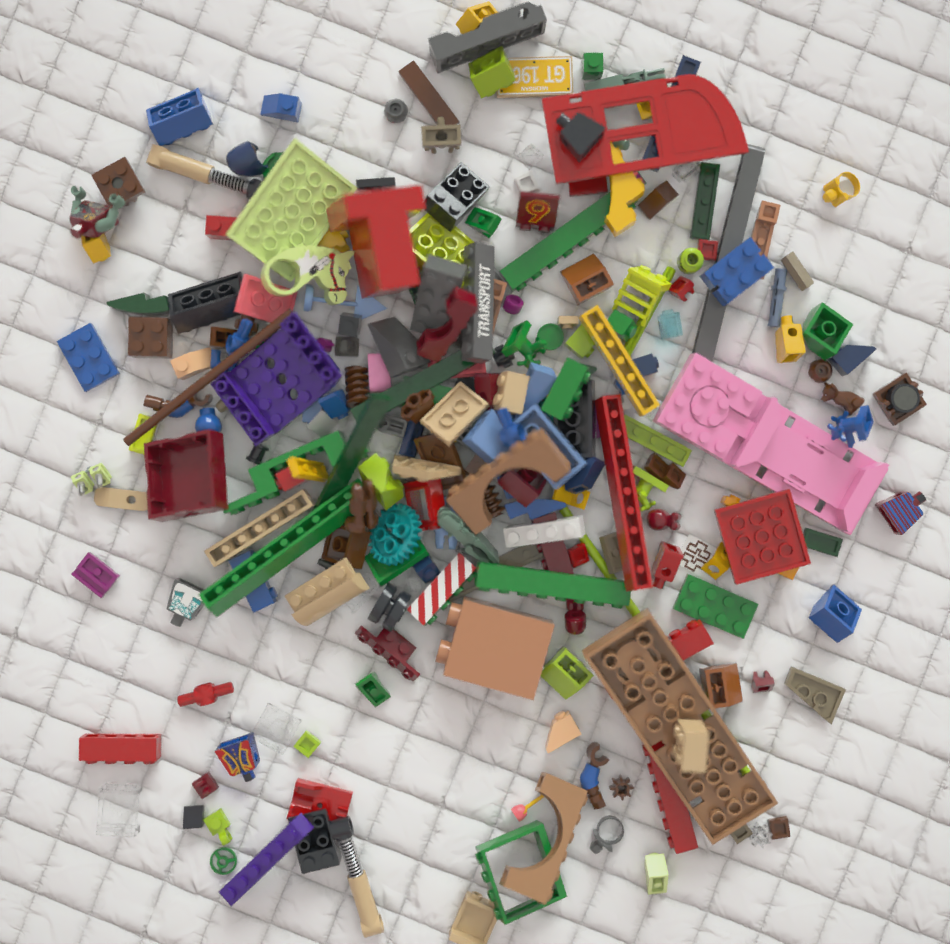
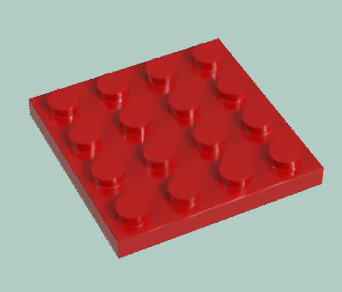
M790 489L714 510L735 585L811 564Z

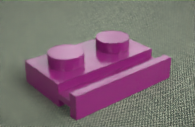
M91 552L86 554L74 572L71 573L72 576L100 598L105 596L106 592L109 591L120 577L118 573Z

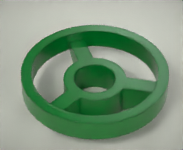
M227 847L216 849L210 857L212 870L220 875L231 873L237 865L235 852ZM218 851H229L234 858H228L225 855L221 856ZM214 854L218 859L217 866L219 867V870H217L213 865ZM221 859H224L226 861L225 865H222L220 863ZM235 861L234 867L231 870L222 872V869L226 868L230 862Z

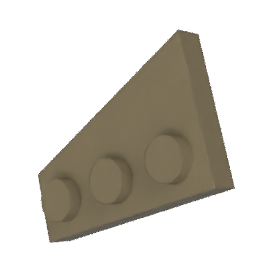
M791 666L784 684L832 725L846 689Z

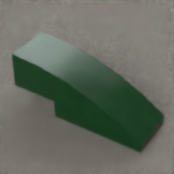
M140 293L107 302L109 307L136 315L169 314L168 297L165 295L150 299L148 294Z

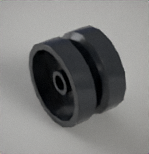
M390 582L387 583L367 618L376 624L380 621L383 614L386 615L382 628L389 632L393 630L397 622L399 623L407 609L406 605L412 596L403 590L396 600L393 599L397 586Z

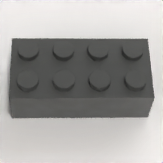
M428 255L422 272L410 330L423 333L425 329L439 328L449 321L450 316L446 311L445 300L455 286L462 287L467 265Z

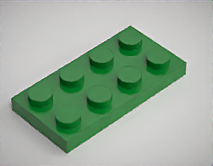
M687 574L672 609L695 619H700L702 622L744 639L759 604Z

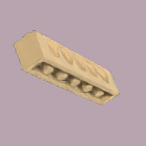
M302 489L204 552L213 567H217L315 506V502L308 491Z

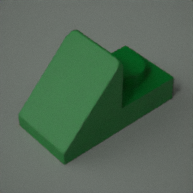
M474 207L465 224L485 237L490 238L498 228L502 218L494 213Z
M376 672L369 674L355 684L374 707H377L391 697L389 691L379 681Z

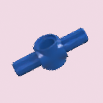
M248 319L241 320L238 331L228 336L226 341L228 356L250 340L248 335L253 325L252 321ZM236 362L227 370L232 371L236 367L238 362Z
M503 407L497 410L498 418L503 427L499 433L502 444L505 447L511 448L516 442L519 441L521 443L526 438L525 431L520 424L513 423L508 409Z

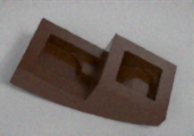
M656 453L649 456L643 468L655 478L675 489H680L686 476L674 463L668 465Z

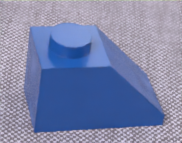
M281 93L265 95L260 115L299 122L302 103L297 96Z
M343 389L318 399L319 404L331 419L337 417L340 420L349 416L348 411L352 409L346 405L347 399Z

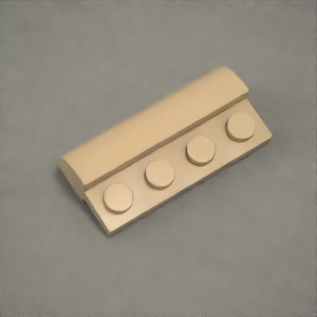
M344 558L284 597L294 611L291 614L299 624L309 626L369 589V586L360 572L356 574L348 559Z

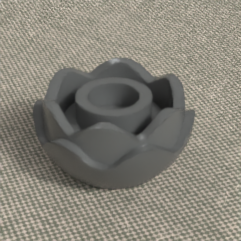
M391 99L384 107V115L391 123L403 122L408 113L407 105L400 99Z

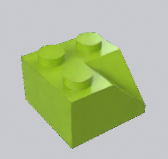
M375 453L360 464L358 470L362 481L366 479L372 480L377 497L376 500L387 510L404 497V486L398 479L394 480L392 477V473L388 468L390 467L388 461L384 457L380 458Z

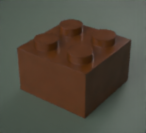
M129 317L128 356L133 358L172 359L173 323L171 319Z

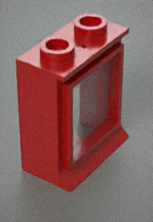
M441 478L403 483L407 505L416 510V514L420 516L418 521L422 522V524L418 528L422 529V531L440 529L441 526L438 525L437 513L440 508L445 507Z

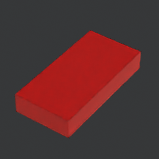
M607 177L568 183L570 197L608 193Z

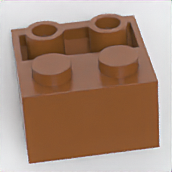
M594 253L560 271L577 305L612 288L614 285L605 266Z
M737 663L699 668L702 690L715 709L743 702Z

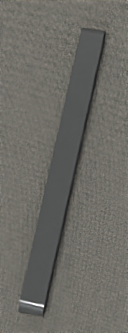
M747 144L749 152L741 155L714 265L743 242L765 154V148ZM718 285L711 290L709 288L707 290L692 354L697 353L711 362L713 361L727 306L722 307L712 294L719 289Z

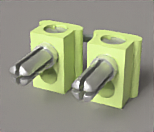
M102 463L87 467L86 471H81L71 476L73 484L78 489L79 496H84L93 491L95 484L87 475L88 472H90V475L95 480L97 488H102L111 483L110 479L112 476Z

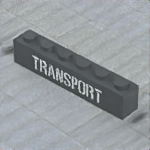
M478 242L465 246L463 252L464 265H467L463 290L476 295L478 309L468 320L467 326L462 329L461 352L463 361L482 364L493 359L495 246Z

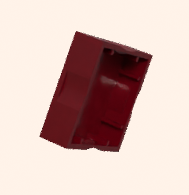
M207 429L189 433L179 438H166L144 443L145 471L148 480V520L166 522L228 510L223 433Z

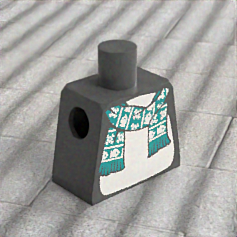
M181 578L175 579L167 604V610L174 613L170 623L181 627L184 619L190 621L195 619L204 606L199 594L205 589Z

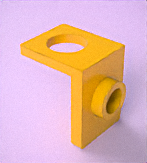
M563 485L559 489L554 490L552 499L585 510L590 491L586 490L573 494L566 491L565 485ZM582 493L583 501L578 504L577 497Z
M723 542L718 544L713 557L701 567L704 572L715 580L730 567ZM709 566H716L719 572H712Z

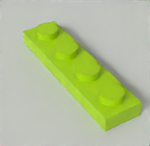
M624 414L627 436L630 440L684 467L692 452L691 449Z

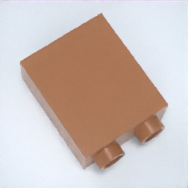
M464 596L462 605L452 602L446 625L455 627L452 641L449 642L441 639L435 662L445 664L443 675L534 700L555 626L553 621L468 596Z

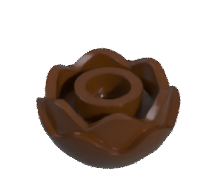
M818 359L810 364L808 375L816 383H823L831 378L833 369L828 361Z

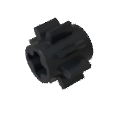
M502 344L494 348L496 353L493 355V359L498 367L503 365L504 368L513 365L512 360L515 359V355L513 353L506 357L501 352L504 347Z

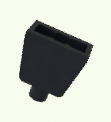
M577 112L572 119L562 113L556 120V123L563 128L559 136L560 141L578 162L582 161L605 134L606 128L580 112Z

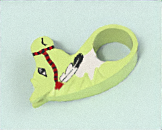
M322 246L290 248L275 255L264 264L261 270V282L270 294L283 297L296 292L308 281L314 279L317 285L324 290L326 303L337 305L344 302L347 297L345 277L349 270L352 269L349 259L355 251L341 253L338 250ZM274 262L290 263L293 270H296L295 283L290 290H280L271 283L269 269Z

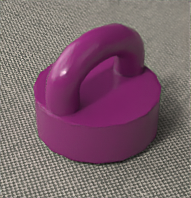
M510 294L504 300L503 309L509 314H518L524 302L519 296Z

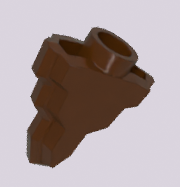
M430 389L421 390L419 393L409 395L406 399V404L401 409L402 413L400 416L407 422H420L435 406L432 391Z

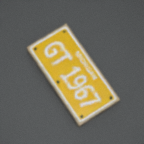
M572 56L508 58L516 81L511 86L496 91L497 98L552 97L573 94Z

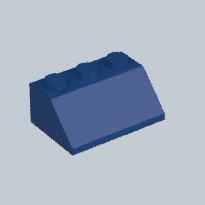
M199 88L146 109L149 128L159 146L170 145L177 139L187 138L192 133L206 130L213 125L211 115Z

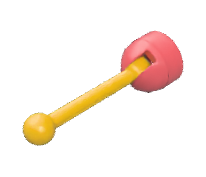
M541 794L526 806L520 804L514 806L511 810L518 821H522L527 816V809L543 799L544 796Z

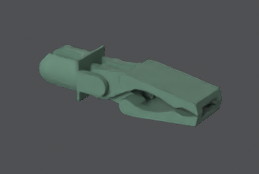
M664 68L646 72L643 69L641 72L632 73L625 77L620 74L587 82L584 84L585 91L662 79L666 78V75L663 74L665 72Z
M442 507L438 510V525L447 531L448 538L454 536L465 547V552L477 560L499 564L498 551L482 532L475 535L468 525L463 522L462 518L458 517L449 508Z

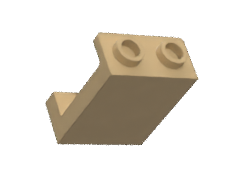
M467 891L450 928L449 940L457 944H487L497 921L493 913V909H495L494 903L483 898L476 891Z

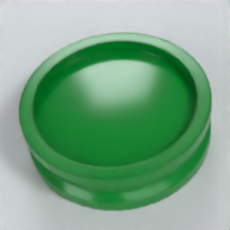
M553 323L543 325L537 333V337H540V340H546L548 343L547 346L543 347V349L548 351L559 348L564 340L562 329Z

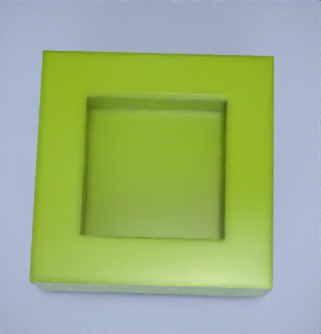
M306 730L294 747L309 758L321 741Z

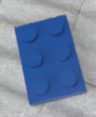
M92 323L57 341L84 392H88L120 374Z

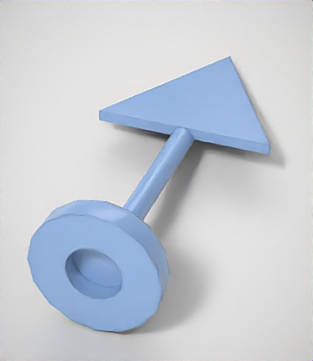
M309 284L306 285L304 311L307 312L311 311L313 301L326 303L324 298L313 296L314 287ZM358 285L355 302L344 301L338 304L355 307L354 314L362 315V319L387 309L373 297L362 299Z

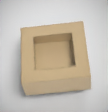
M558 316L557 325L562 326V329H573V326L578 324V316Z

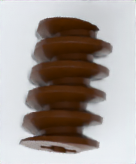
M348 366L344 368L346 371L344 374L346 378L345 391L347 393L346 405L349 408H354L369 398L365 395L370 394V390L364 389L369 387V383L364 382L369 380V376L365 375L369 370L362 366Z
M492 479L485 489L484 497L486 506L493 516L492 518L504 514L501 512L505 509V506H499L502 499H496L499 492H493L496 485H490L494 480Z

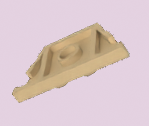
M395 454L392 473L400 474L402 478L415 477L418 481H428L430 479L461 475L462 467Z

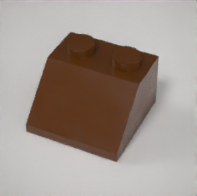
M342 525L326 537L321 559L336 564L347 558L354 569H362L371 532L365 530L363 533H352L345 528V525Z

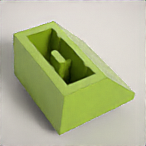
M565 646L543 667L541 677L565 700L581 690L594 676Z

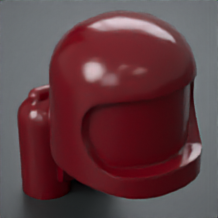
M654 509L648 513L646 522L652 530L662 531L668 527L671 530H679L681 526L678 521L681 520L682 516L679 513L674 512L670 515L663 509Z
M567 598L566 609L568 611L564 615L565 629L572 635L582 634L586 629V614L583 611L584 604L575 603L574 599Z

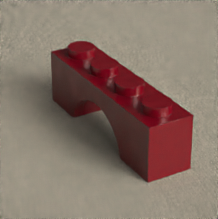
M456 286L445 300L446 311L450 316L449 321L439 328L425 329L416 342L417 354L437 363L442 356L444 357L447 354L450 345L457 340L460 331L467 326L468 320L478 309L476 295Z

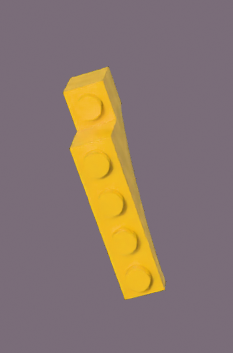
M610 142L613 164L624 163L621 150L618 147L615 148L612 142ZM634 172L609 176L610 208L604 222L614 237L632 227L636 222V213L631 207L628 208L627 206L643 197L645 186L641 179L635 177Z

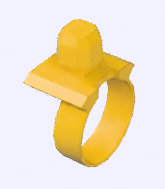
M843 172L823 186L825 193L822 198L825 202H831L834 207H837L860 192V182L851 172ZM840 176L846 177L853 184V196L840 190Z

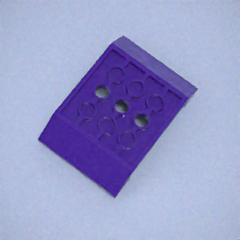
M293 312L281 322L282 328L232 371L223 372L210 384L255 446L260 445L283 430L317 402L318 399L334 388L343 376L296 312ZM269 358L275 361L273 368H270L267 364ZM281 373L286 376L285 384L279 381ZM292 389L298 392L297 399H293L290 396Z

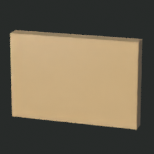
M460 381L420 420V423L446 445L450 446L489 407V403Z

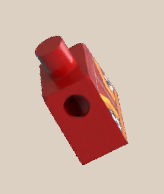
M661 541L652 566V573L655 576L652 584L654 587L663 589L666 581L673 582L684 556L680 547Z

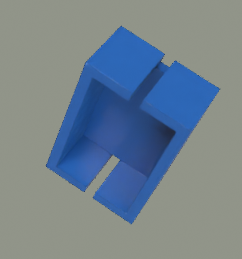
M751 237L699 276L709 290L718 285L719 289L712 294L722 307L729 304L774 269L764 254L759 255L761 250Z

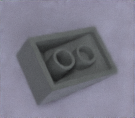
M396 317L367 324L391 378L415 371L430 363V359L417 354L416 342L418 339Z

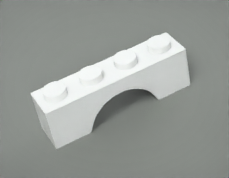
M583 515L564 517L542 523L509 525L503 529L506 548L581 538L586 534Z

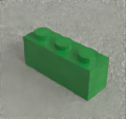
M567 357L541 410L562 421H565L566 418L569 419L574 410L571 407L582 395L583 391H581L583 384H587L591 377V369Z

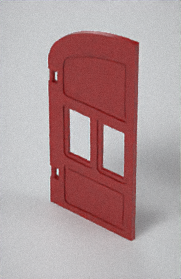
M680 75L672 78L655 79L582 91L575 94L542 98L556 185L747 154L749 152L744 130L730 101L716 85L698 75ZM667 83H678V86L667 87ZM581 98L580 102L570 103V99ZM649 101L653 123L612 130L607 129L605 108ZM577 112H580L606 128L604 136L581 162L576 160L559 139L563 128L556 123V120L562 113L572 119ZM655 135L659 157L613 164L610 142Z

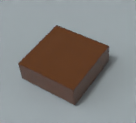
M786 816L768 819L769 833L772 840L791 837L789 822Z

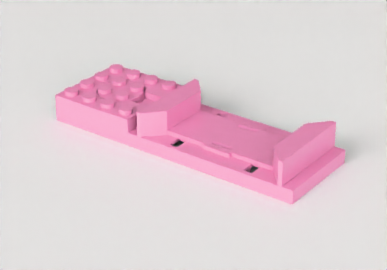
M697 353L690 354L652 420L769 490L778 492L790 489L795 505L847 535H851L889 467L887 463L876 462L853 447L849 448L846 443L837 438L831 440V434L778 404L777 398L764 396L762 391ZM788 417L795 420L791 428L784 425ZM847 451L853 454L849 462L843 460ZM761 465L767 468L762 479L756 476ZM821 499L826 503L819 513L814 509Z

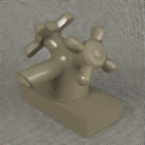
M438 117L437 125L421 126L422 148L425 151L431 149V152L436 154L435 147L441 149L449 147V153H452L454 148L456 150L460 149V124L445 125V119Z

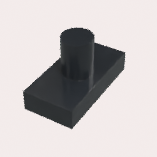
M396 178L356 180V186L358 189L371 188V191L382 190V187L396 186Z

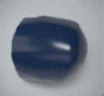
M250 141L237 145L226 156L227 166L238 176L257 177L268 168L267 165L260 163L256 152L258 146Z

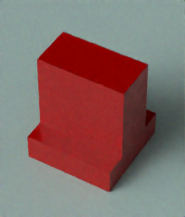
M422 185L344 194L326 209L330 233L349 230L352 249L355 251L354 260L362 299L397 294L420 284L409 219L426 209Z

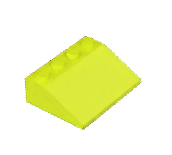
M428 213L410 229L417 270L421 276L429 254L464 264V247L474 243L458 227H455L450 232ZM463 279V283H462L461 289L464 288V279Z

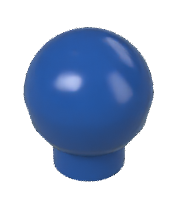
M210 407L200 409V416L195 423V431L211 429L221 432L222 424L215 415V409Z

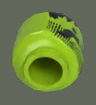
M696 248L685 249L677 258L679 270L689 275L699 271L704 263L703 254Z

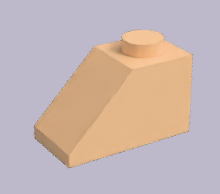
M208 347L189 352L170 360L177 378L185 380L210 369L211 348Z
M569 710L557 713L551 722L545 744L548 753L581 735L580 729Z

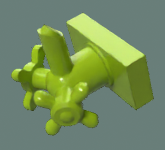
M633 466L634 475L640 479L636 485L638 501L642 505L640 506V511L643 512L656 504L655 500L648 501L646 498L652 488L655 487L662 492H666L669 485L641 468Z

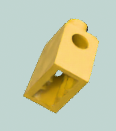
M792 315L782 316L781 326L775 332L777 363L796 362L805 353L801 324H793Z

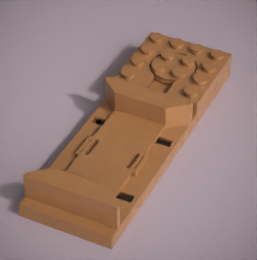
M648 608L582 650L584 658L712 845L778 804L770 789ZM711 709L713 715L703 720L700 715ZM678 719L702 720L709 733L706 773L684 772L676 764L675 757L672 756V746L676 745L674 726H677ZM662 740L665 746L654 751L651 746ZM748 765L751 771L741 776L738 771ZM700 796L703 801L692 807L689 802Z

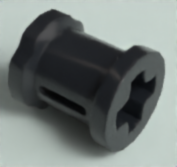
M262 444L254 445L249 456H246L245 459L259 465L262 463L265 452L269 451V448Z

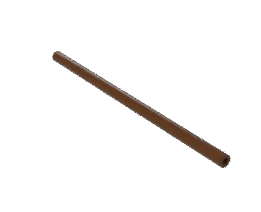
M288 309L124 437L123 441L128 446L133 444L281 328L280 323L293 313L292 310Z

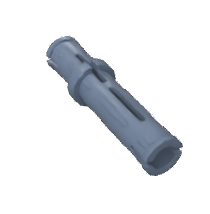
M775 269L774 284L771 286L772 299L768 322L769 327H780L784 292L787 290V287H785L787 269Z

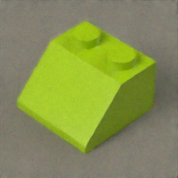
M503 46L468 63L471 81L481 99L492 96L497 90L507 88L516 81L514 71Z

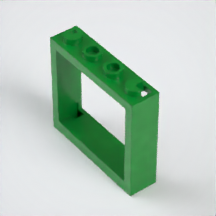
M538 820L475 846L477 851L475 858L477 863L482 866L483 872H481L484 883L488 885L489 890L487 894L495 906L493 913L495 918L504 925L567 897L561 876L559 875L558 880L554 881L552 887V897L546 904L530 899L504 911L485 853L533 832L543 860L552 848L544 824Z

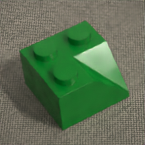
M822 302L811 309L803 323V336L809 350L823 360H827L836 355L851 330L853 323Z

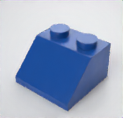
M833 584L813 606L809 619L838 643L853 634L862 609Z

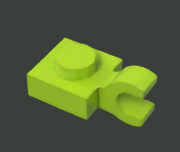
M222 808L203 819L212 836L218 833L223 846L231 842L230 840L233 838L227 830V827L231 824Z

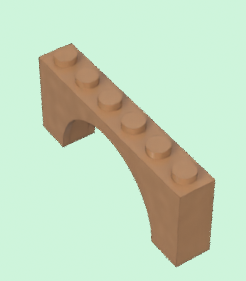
M542 428L537 432L536 430L530 432L521 443L519 441L516 442L505 454L504 452L500 453L495 457V461L490 464H484L479 469V472L474 475H468L463 480V483L460 485L456 484L448 490L446 501L475 535L491 525L493 516L486 506L484 492L489 482L501 472L512 468H530L545 474L553 482H556L570 472V462Z
M541 772L535 791L542 794L555 811L558 826L555 843L548 855L535 865L523 868L506 865L499 884L546 904L552 897L554 881L556 882L559 878L560 865L566 859L567 846L574 838L573 830L581 819L580 811L582 806L584 807L587 803L588 791L553 775Z

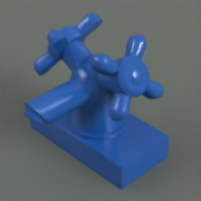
M869 405L861 406L856 417L846 418L849 414L848 411H844L843 415L839 417L831 416V420L837 424L836 427L830 423L827 425V428L831 430V440L840 438L842 442L847 441L848 447L852 448L855 444L853 433L856 432L859 442L866 441L874 422Z

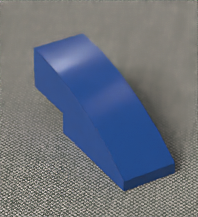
M535 499L526 508L518 501L504 504L509 519L528 513L529 519L532 520L567 507L564 502L549 499Z

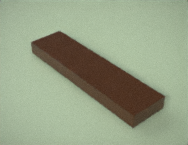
M414 60L398 71L399 75L436 124L438 117L445 119V125L460 123Z

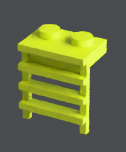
M640 265L628 269L627 277L623 280L624 283L618 291L619 294L613 302L612 309L617 310L618 306L628 310L642 318L641 326L645 327L661 292L669 291L672 283L666 281L667 278L665 276L655 275L650 272V268ZM629 285L653 298L651 303L627 291V286ZM623 295L647 308L646 314L621 300Z

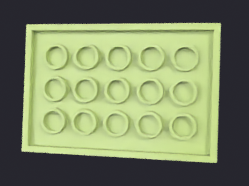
M294 138L225 235L264 264L275 255L287 249L298 246H317L329 229L326 209L342 195L354 193L357 187ZM277 261L270 267L288 282H292L295 278L296 270H293L290 263Z

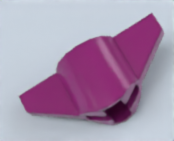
M317 339L325 352L330 353L332 347L335 346L331 339Z

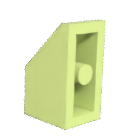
M664 853L645 855L644 865L648 895L667 893L668 870Z

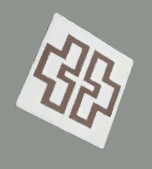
M689 534L681 548L684 556L680 567L704 578L706 572L701 567L713 557L716 547Z

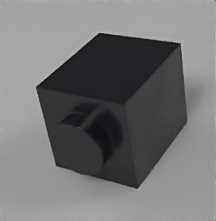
M343 312L340 315L338 334L358 337L361 329L362 315Z

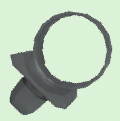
M609 815L600 819L597 829H593L597 840H593L590 844V850L594 854H598L603 850L604 846L609 852H612L611 845L621 841L624 836L623 824L617 817ZM614 819L622 825V833L616 840L607 841L600 837L599 827L605 820Z

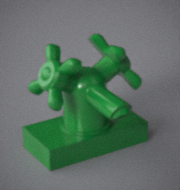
M526 320L513 327L501 352L507 357L519 351L525 357V360L518 361L517 365H524L528 369L531 362L541 364V360L533 359L536 358L538 352L546 353V350L542 348L547 346L548 343L546 340H540V337L535 338V343H531L527 339V334L532 325Z

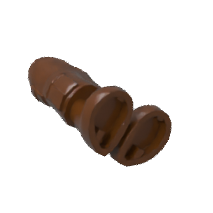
M371 479L363 480L362 488L358 483L352 485L349 503L350 513L354 516L347 517L344 522L345 528L352 533H363L366 527L373 529L378 525L379 516L375 511L377 497Z

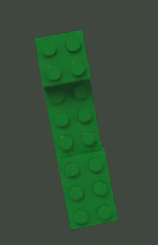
M337 430L248 469L257 491L229 503L228 510H223V513H230L231 516L245 511L244 507L246 506L250 508L262 504V499L264 498L271 500L280 496V491H283V489L280 490L277 486L275 474H277V470L280 471L289 467L287 459L291 457L307 459L306 455H317L324 452L325 449L332 467H334L346 444L342 431ZM369 445L361 460L369 457L368 453L371 452Z

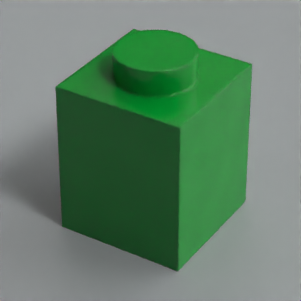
M584 53L582 57V80L601 79L603 75V53Z
M614 309L607 320L617 337L626 342L637 331L638 326L635 321Z

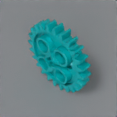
M401 503L398 505L394 504L386 511L381 510L378 525L374 529H369L372 532L369 538L372 542L368 546L372 547L370 553L374 554L373 558L378 559V562L397 566L398 562L403 563V558L409 559V553L414 554L413 547L419 546L416 540L421 539L418 533L422 532V529L418 528L422 522L418 521L420 516L416 514V510Z

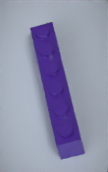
M302 813L293 819L219 891L230 906L234 905L314 828Z

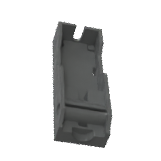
M527 1L483 18L478 29L462 35L455 36L449 32H444L428 38L429 52L436 71L441 73L473 61L500 46H503L505 49L545 33L547 18L542 5L537 6ZM521 9H524L523 16L520 17Z

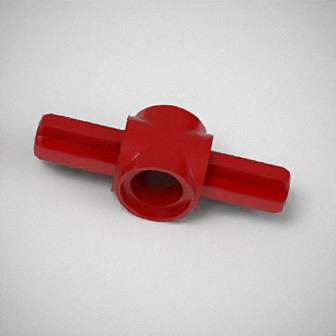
M212 682L196 686L193 692L179 695L177 702L180 707L194 703L199 706L209 705L216 702L218 697L233 693L234 686L232 682L216 686Z

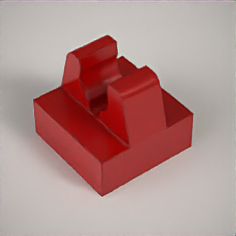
M680 276L670 286L669 292L686 302L687 298H685V295L687 293H694V284L690 279Z

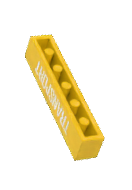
M596 305L579 316L580 322L638 415L644 416L660 406L599 306Z

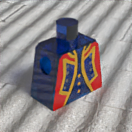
M253 732L221 742L218 745L215 753L230 776L242 774L245 782L251 781L256 777L253 770L259 764L260 757Z

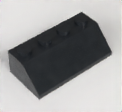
M237 272L168 294L169 317L177 333L190 332L193 329L206 327L219 321L243 315L234 312L243 279L242 273Z
M589 379L588 383H584L581 388L583 392L580 399L575 401L571 407L574 410L570 418L562 421L554 417V424L583 458L596 457L595 381Z

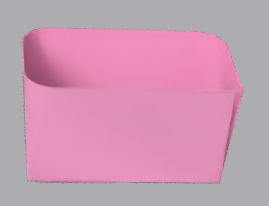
M368 354L370 394L382 393L391 388V377L381 354Z

